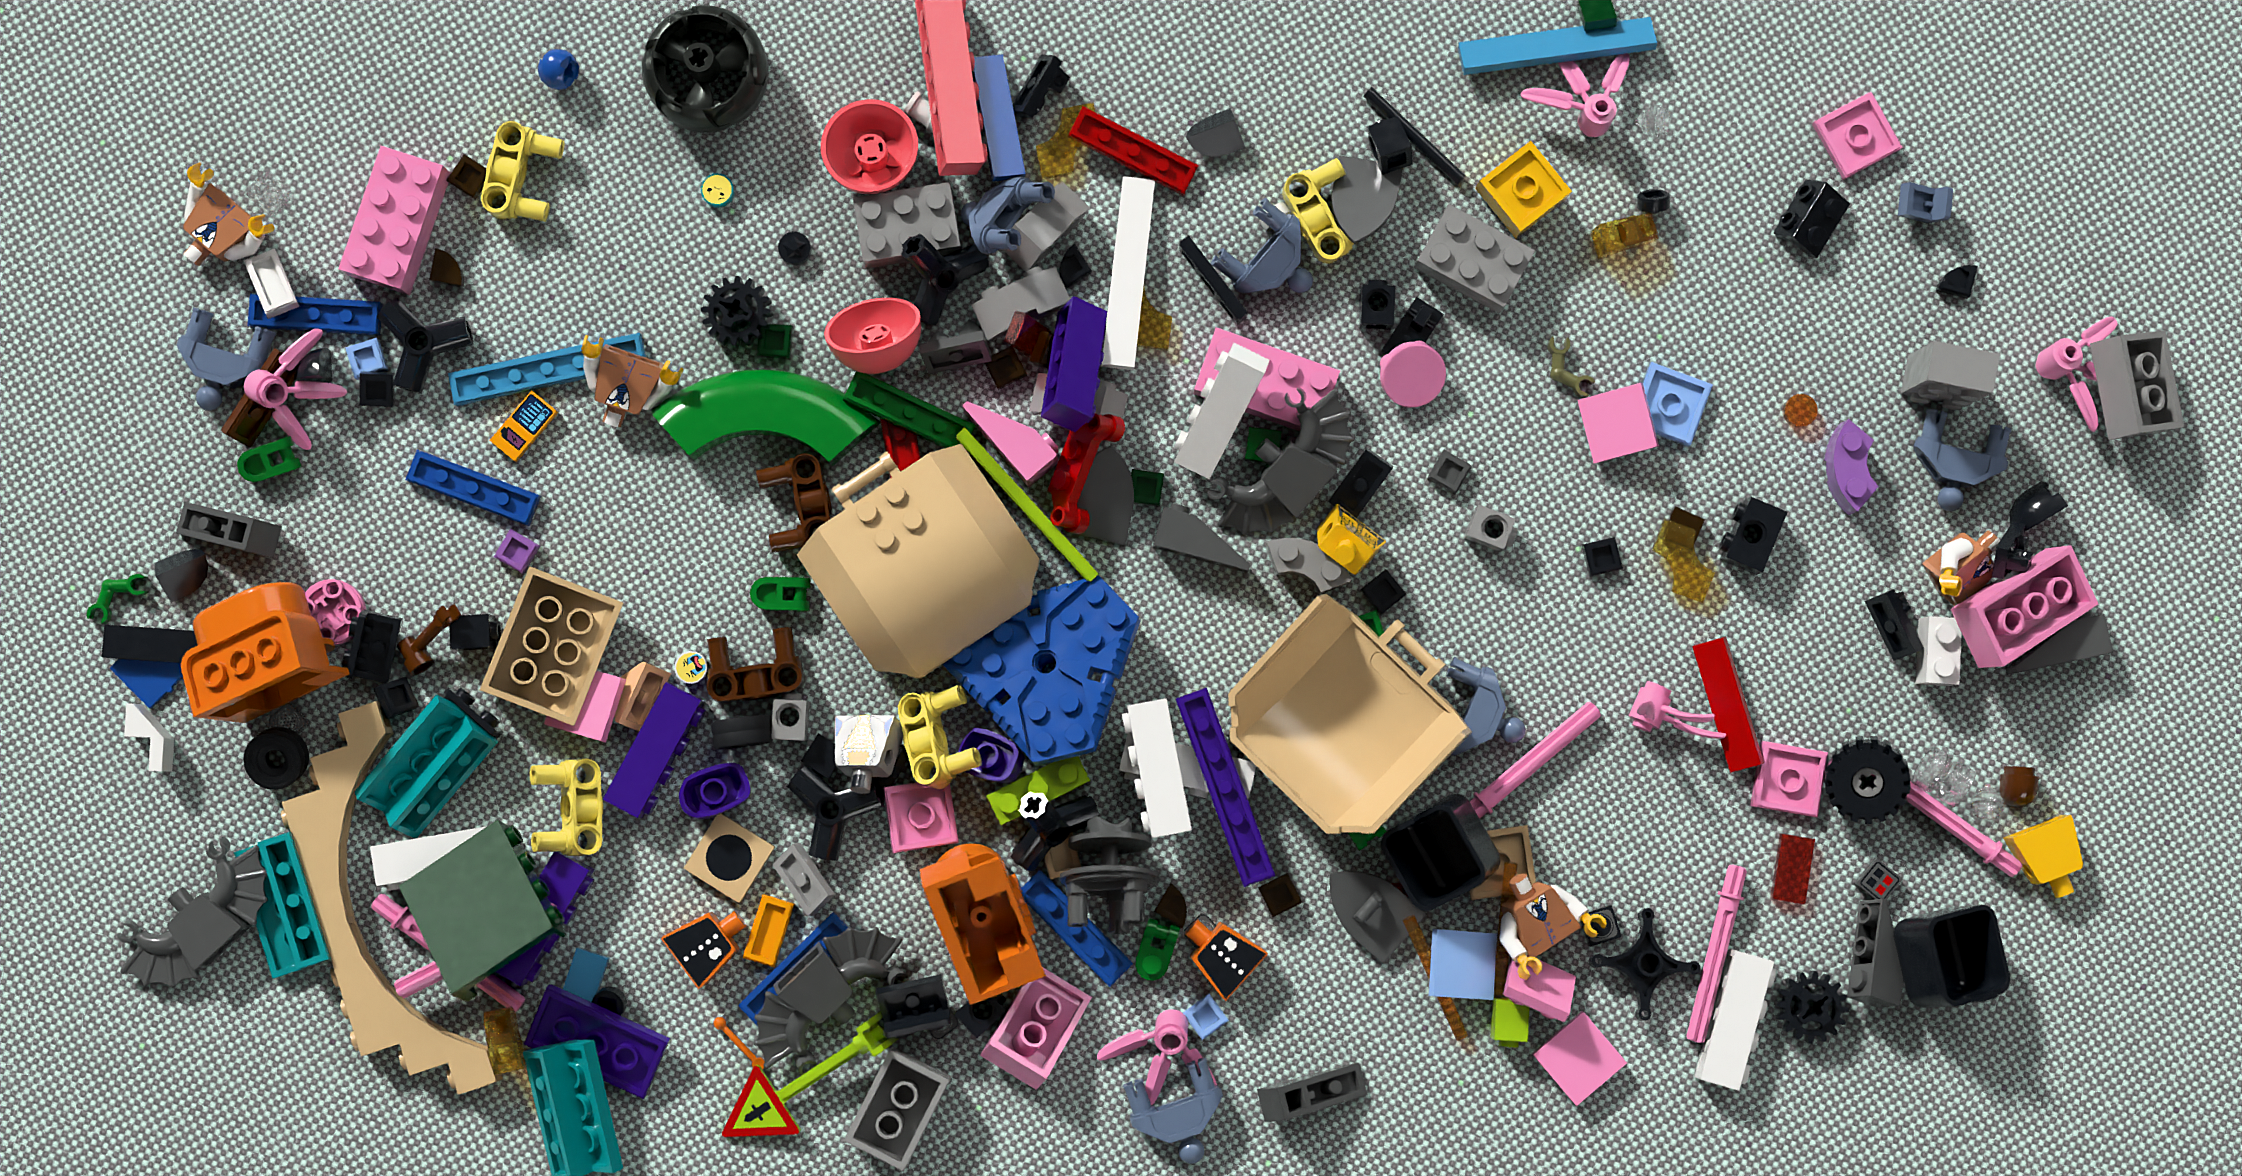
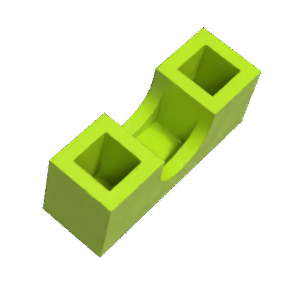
M1079 756L1052 762L987 795V798L1002 826L1022 816L1019 811L1022 804L1021 798L1029 792L1037 794L1042 792L1048 801H1051L1091 780Z

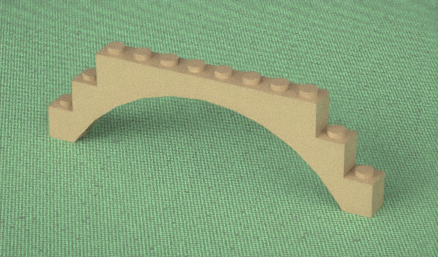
M379 701L338 713L340 722L337 723L338 733L342 741H347V746L310 758L312 766L309 767V774L314 785L319 786V790L283 801L284 810L281 811V818L285 828L290 829L333 965V968L330 969L331 978L335 987H340L343 1000L340 1001L341 1010L344 1017L350 1019L353 1029L350 1032L352 1045L356 1051H360L361 1056H365L400 1044L401 1050L398 1052L399 1061L404 1070L408 1069L409 1076L448 1063L450 1069L446 1072L447 1079L451 1088H456L458 1095L498 1082L503 1077L493 1047L450 1032L420 1013L405 998L398 996L396 989L390 984L369 953L355 920L347 882V842L354 806L357 801L354 791L365 780L368 771L394 732L390 720L386 719Z

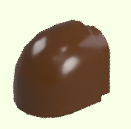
M2004 766V774L2000 776V797L2007 806L2023 808L2033 802L2039 785V776H2035V768Z

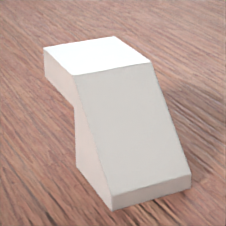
M126 703L124 737L151 738L148 771L172 772L174 738L144 705Z

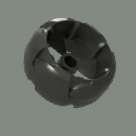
M699 5L692 6L688 10L677 11L665 18L655 28L645 45V54L642 60V78L646 91L664 117L686 130L712 133L723 131L736 123H741L757 108L767 87L768 60L758 35L739 15L717 6ZM713 31L728 37L730 43L715 57L708 45L704 43L693 44L691 39L696 38V33ZM668 58L685 63L691 75L697 81L686 96L685 102L669 86L666 75L670 66L667 62ZM704 60L705 65L699 67L698 63ZM720 70L728 72L742 71L743 78L737 91L722 103L719 100L713 101L709 83L714 82L718 78Z

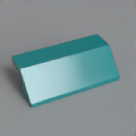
M436 694L354 793L357 800L383 811L391 828L416 839L490 753L498 741L458 705Z
M287 832L257 842V846H259V860L267 872L264 890L268 901L258 911L256 927L272 979L329 960L330 955L292 833ZM252 847L233 852L235 858Z
M570 1040L523 1051L551 1175L584 1176L591 1172L615 1173L624 1169L594 1040Z

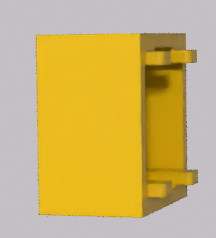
M1529 141L1482 178L1475 188L1515 239L1566 200L1572 192L1532 141Z

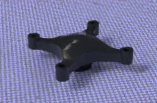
M1645 908L1638 912L1640 930L1635 941L1627 950L1613 957L1595 954L1590 956L1588 960L1589 965L1593 968L1610 967L1626 977L1637 995L1638 1009L1635 1011V1017L1639 1021L1650 1019L1651 996L1661 980L1676 972H1686L1689 975H1693L1701 970V966L1697 961L1681 962L1675 960L1660 948L1653 934L1652 920L1654 912L1650 908Z

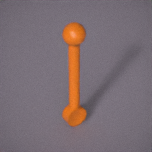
M723 1017L715 1018L713 1022L714 1027L717 1030H722L752 1061V1067L760 1065L764 1069V1059L756 1057L728 1028Z

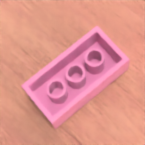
M380 146L338 269L350 277L410 295L448 186L446 180L451 173L441 164Z
M1216 327L1193 394L1205 398L1200 394L1208 378L1215 380L1219 371L1214 369V366L1221 352L1229 353L1233 343H1236L1269 359L1266 371L1245 413L1300 431L1301 426L1296 415L1298 411L1296 408L1287 405L1285 394L1288 393L1292 402L1299 403L1301 395L1297 388H1302L1307 396L1305 405L1311 408L1334 389L1340 370Z
M2070 545L2045 548L2032 557V563L2027 572L2012 570L2011 573H2007L2004 580L1998 578L1953 607L1951 612L1978 668L2004 667L2097 606L2098 601Z

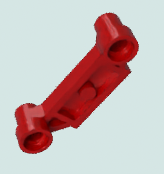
M1095 413L1093 419L1081 426L1076 432L1070 430L1047 490L1052 494L1054 509L1051 512L1050 519L1053 525L1063 527L1065 531L1075 534H1082L1087 530L1090 523L1089 513L1086 509L1077 507V503L1100 442L1103 440L1117 442L1124 435L1125 423L1121 417Z

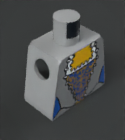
M894 715L835 716V764L846 776L852 777L851 791L862 794L869 793L872 777H889L892 774L903 740L901 723Z

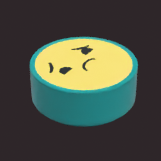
M715 173L704 179L701 185V194L707 204L715 208L727 206L733 200L735 189L727 176Z

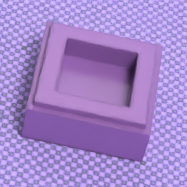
M510 529L495 553L494 558L524 574L539 550L540 545Z

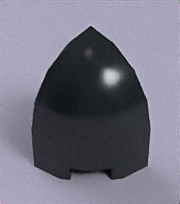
M1231 108L1200 120L1189 129L1186 135L1192 148L1206 156H1224L1245 148Z
M325 347L310 351L295 368L294 382L300 380L332 383L331 350Z
M2040 481L2024 491L2014 501L2010 510V525L2012 522L2026 524L2025 531L2063 510L2068 504L2059 493L2052 496L2048 490V483Z
M185 550L154 563L155 576L171 603L196 591L207 578L209 565L206 555L202 550Z

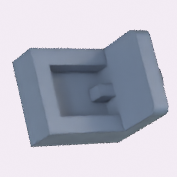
M1912 182L1902 183L1898 216L1924 223L1949 220L1952 209L1953 188L1946 186L1934 189Z

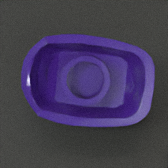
M973 728L963 739L958 753L974 747L980 753L982 765L965 772L992 782L1004 784L1015 782L1023 769L1025 759L1023 751L1012 741L997 733L982 728Z
M729 762L701 769L684 779L679 791L680 807L684 814L692 819H707L725 813L742 804L750 797L751 788L748 777L743 767L737 763Z

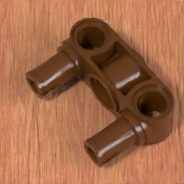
M800 454L794 458H789V460L785 461L784 465L756 470L760 489L784 484L794 487V500L801 522L800 525H797L796 529L769 534L772 553L802 548L811 537L812 530L816 526H821L830 520L833 514L829 490L825 482L821 463L813 455ZM805 462H812L815 465L814 474L808 478L800 477V465Z
M792 627L772 629L776 659H773L774 664H757L734 669V666L730 665L727 638L707 639L711 669H708L707 674L708 694L720 702H734L770 698L782 693H793L800 690L805 683V673L802 667V660L795 653ZM788 668H793L797 673V680L792 686H784L781 682V674ZM728 678L732 684V689L728 695L719 696L716 692V684L720 679Z

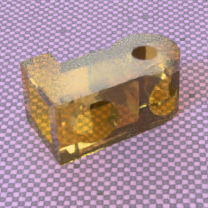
M1652 213L1638 216L1633 215L1602 223L1590 231L1598 259L1631 248L1647 245L1659 239Z
M513 1007L484 1012L483 1019L487 1036L485 1038L494 1075L524 1069L526 1064L523 1051L526 1048L523 1047L517 1016Z

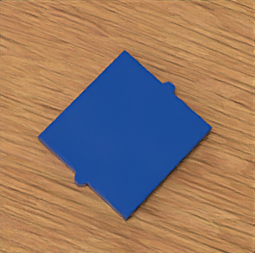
M118 659L110 667L150 709L168 692L172 693L174 686L183 678L181 663Z

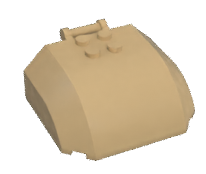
M962 444L928 453L901 472L886 451L879 456L880 460L842 486L839 483L832 488V491L845 510L818 527L797 554L799 560L875 671L905 674L908 677L921 679L1031 604L1032 587L1040 559ZM888 471L890 473L891 479L857 502H852L850 499L851 495Z
M1324 594L1317 596L1228 693L1229 706H1231L1230 741L1326 834H1340L1341 832L1375 833L1426 782L1472 731L1454 707L1429 684L1446 664L1440 658L1435 659L1403 629L1405 625L1399 619L1395 620L1379 637L1356 614L1329 595ZM1395 638L1427 669L1421 676L1388 645L1392 639Z

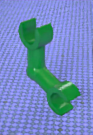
M134 574L128 579L104 580L96 604L91 605L87 610V619H93L96 610L100 608L104 613L101 623L107 624L112 617L109 606L114 593L130 592L133 595H146L148 591H138L134 585L136 580L148 577L146 575Z

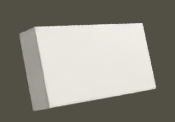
M275 248L244 260L268 319L299 307Z

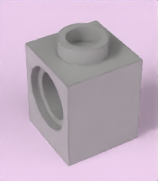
M1478 505L1474 509L1463 538L1501 552L1505 546L1511 547L1518 531L1517 528L1513 527L1516 519ZM1493 521L1500 526L1501 533L1498 538H1490L1486 535L1484 530L1486 522Z
M782 693V700L773 699L771 733L773 740L808 741L810 702L802 701V694ZM788 708H795L799 713V720L794 726L788 727L783 722V713Z

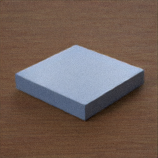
M1651 362L1644 377L1643 386L1656 435L1689 447L1692 444L1713 384Z
M1432 929L1429 996L1494 1000L1497 934Z

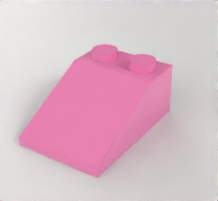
M968 401L962 405L966 416L976 425L979 431L1028 488L1058 463V446L1046 432L1041 436L1033 428Z
M1043 968L1046 974L1045 977L1020 987L980 1054L981 1057L1035 1090L1049 1076L1092 998Z

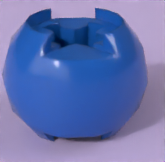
M551 49L544 55L543 59H540L538 74L541 81L549 88L565 90L572 85L575 79L577 80L579 65L576 58L567 50Z

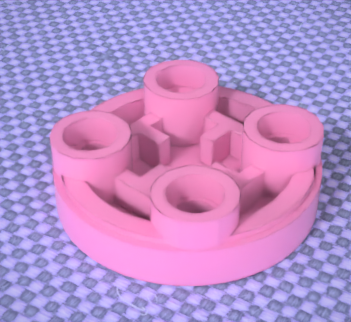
M1423 341L1403 343L1395 347L1389 354L1384 355L1380 361L1381 386L1387 396L1400 406L1409 408L1423 406L1436 398L1444 386L1446 379L1445 363L1439 353Z
M336 579L323 580L308 588L305 595L311 616L317 620L322 637L332 639L334 645H341L352 640L354 637L349 636L351 620L353 617H358L362 610H366V605L360 592L352 585Z

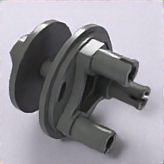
M1095 816L1087 821V833L1078 834L1068 839V847L1074 851L1102 854L1101 866L1074 868L1060 874V882L1065 885L1066 897H1068L1069 927H1086L1088 925V897L1090 896L1105 899L1106 904H1109L1110 934H1120L1121 931L1123 934L1130 933L1129 924L1145 923L1144 893H1147L1148 889L1153 888L1160 881V873L1149 868L1118 865V854L1140 852L1152 846V840L1149 836L1132 832V821L1129 818H1126L1122 823L1112 824L1099 816Z

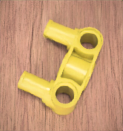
M507 121L499 126L486 168V178L481 194L483 207L493 217L498 219H516L518 216L546 222L550 208L549 203L522 197L520 192L526 178L529 156L535 153L561 159L565 142L561 139L538 135L532 128L521 126L515 121ZM521 133L519 143L513 146L507 144V139L511 134ZM505 195V204L501 208L494 209L492 207L493 199L496 196Z
M1337 158L1313 171L1308 169L1292 174L1287 178L1282 189V195L1289 210L1299 218L1302 236L1308 242L1315 257L1319 261L1328 264L1348 254L1353 249L1352 245H1354L1341 228L1337 227L1328 205L1319 194L1321 188L1345 175L1344 168ZM1300 182L1306 188V195L1300 198L1293 196L1290 193L1289 185ZM1326 239L1333 240L1338 247L1337 253L1333 255L1325 254L1321 249V242Z
M956 685L938 693L933 691H926L920 694L908 693L899 701L898 714L903 731L904 746L908 754L912 775L920 784L935 789H943L950 784L952 779L956 778V774L982 765L980 753L974 747L949 755L948 741L940 716L943 711L967 703V696L962 686ZM921 704V711L915 716V710ZM933 766H936V773L930 779V770Z
M586 758L561 761L559 765L531 766L530 782L532 785H559L561 787L560 813L562 818L561 831L532 833L531 847L533 852L561 851L563 855L585 856L596 853L602 846L603 800L601 796V771L598 764L592 759ZM579 766L584 769L586 774L583 783L576 776ZM581 832L587 838V845L584 849L578 844V836Z

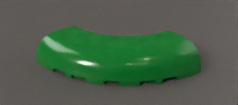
M743 370L710 377L685 387L650 411L662 427L694 460L711 448L732 440V438L745 435L781 436L797 441L814 450L834 466L881 424L874 415L843 401L845 393L837 388L808 376L777 370Z

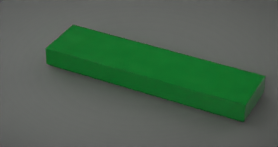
M857 371L843 398V401L943 448L959 445L960 443L956 439V435L964 428L972 435L976 426L877 378Z

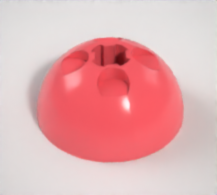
M866 99L844 106L828 121L821 138V155L830 175L846 189L860 194L884 193L901 184L912 171L918 154V137L912 121L900 108L882 100Z
M869 299L853 304L837 313L828 322L824 336L830 351L846 367L865 374L885 373L902 365L916 349L921 335V315L919 309L913 303L903 299Z

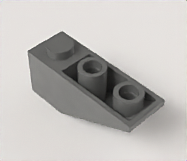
M1886 899L1865 900L1859 903L1847 998L1876 1008L1900 1006L1903 988V976L1893 936L1894 928Z

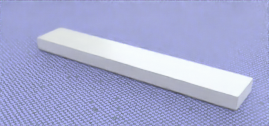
M1123 176L1103 348L1104 358L1101 367L1134 370L1155 180Z

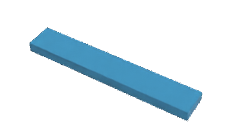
M1651 17L1617 21V26L1587 31H1584L1583 26L1458 42L1463 75L1656 50L1657 47Z
M641 333L604 340L603 347L605 344L646 357ZM582 345L448 373L454 405L461 406L584 380L586 376L583 369L584 355L581 351Z

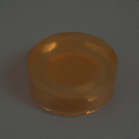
M1796 394L1784 403L1782 412L1785 421L1789 425L1801 428L1815 420L1818 408L1814 399L1809 395Z

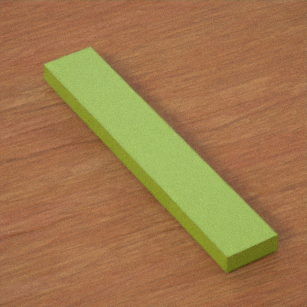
M966 428L962 429L956 435L959 443L963 445L1084 579L1091 582L1098 575V572L1052 524Z

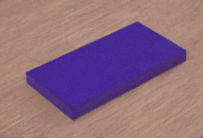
M549 984L545 989L524 1045L530 1048H537L570 1040H594L603 1081L644 1099L649 1092L671 1038Z

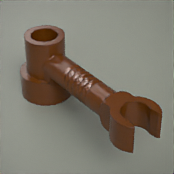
M455 603L449 609H446L444 605L436 611L433 621L416 639L414 636H409L397 644L398 650L405 659L404 665L411 676L419 675L433 665L434 661L426 647L444 628L461 616Z

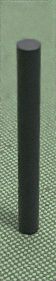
M1373 87L1364 94L1363 97L1386 119L1398 116L1408 139L1456 185L1466 177L1457 166Z

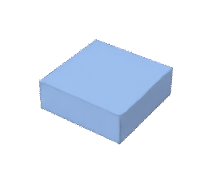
M378 338L345 347L355 379H360L361 371L384 372L388 370Z
M1209 993L1182 1012L1202 1040L1229 1021Z

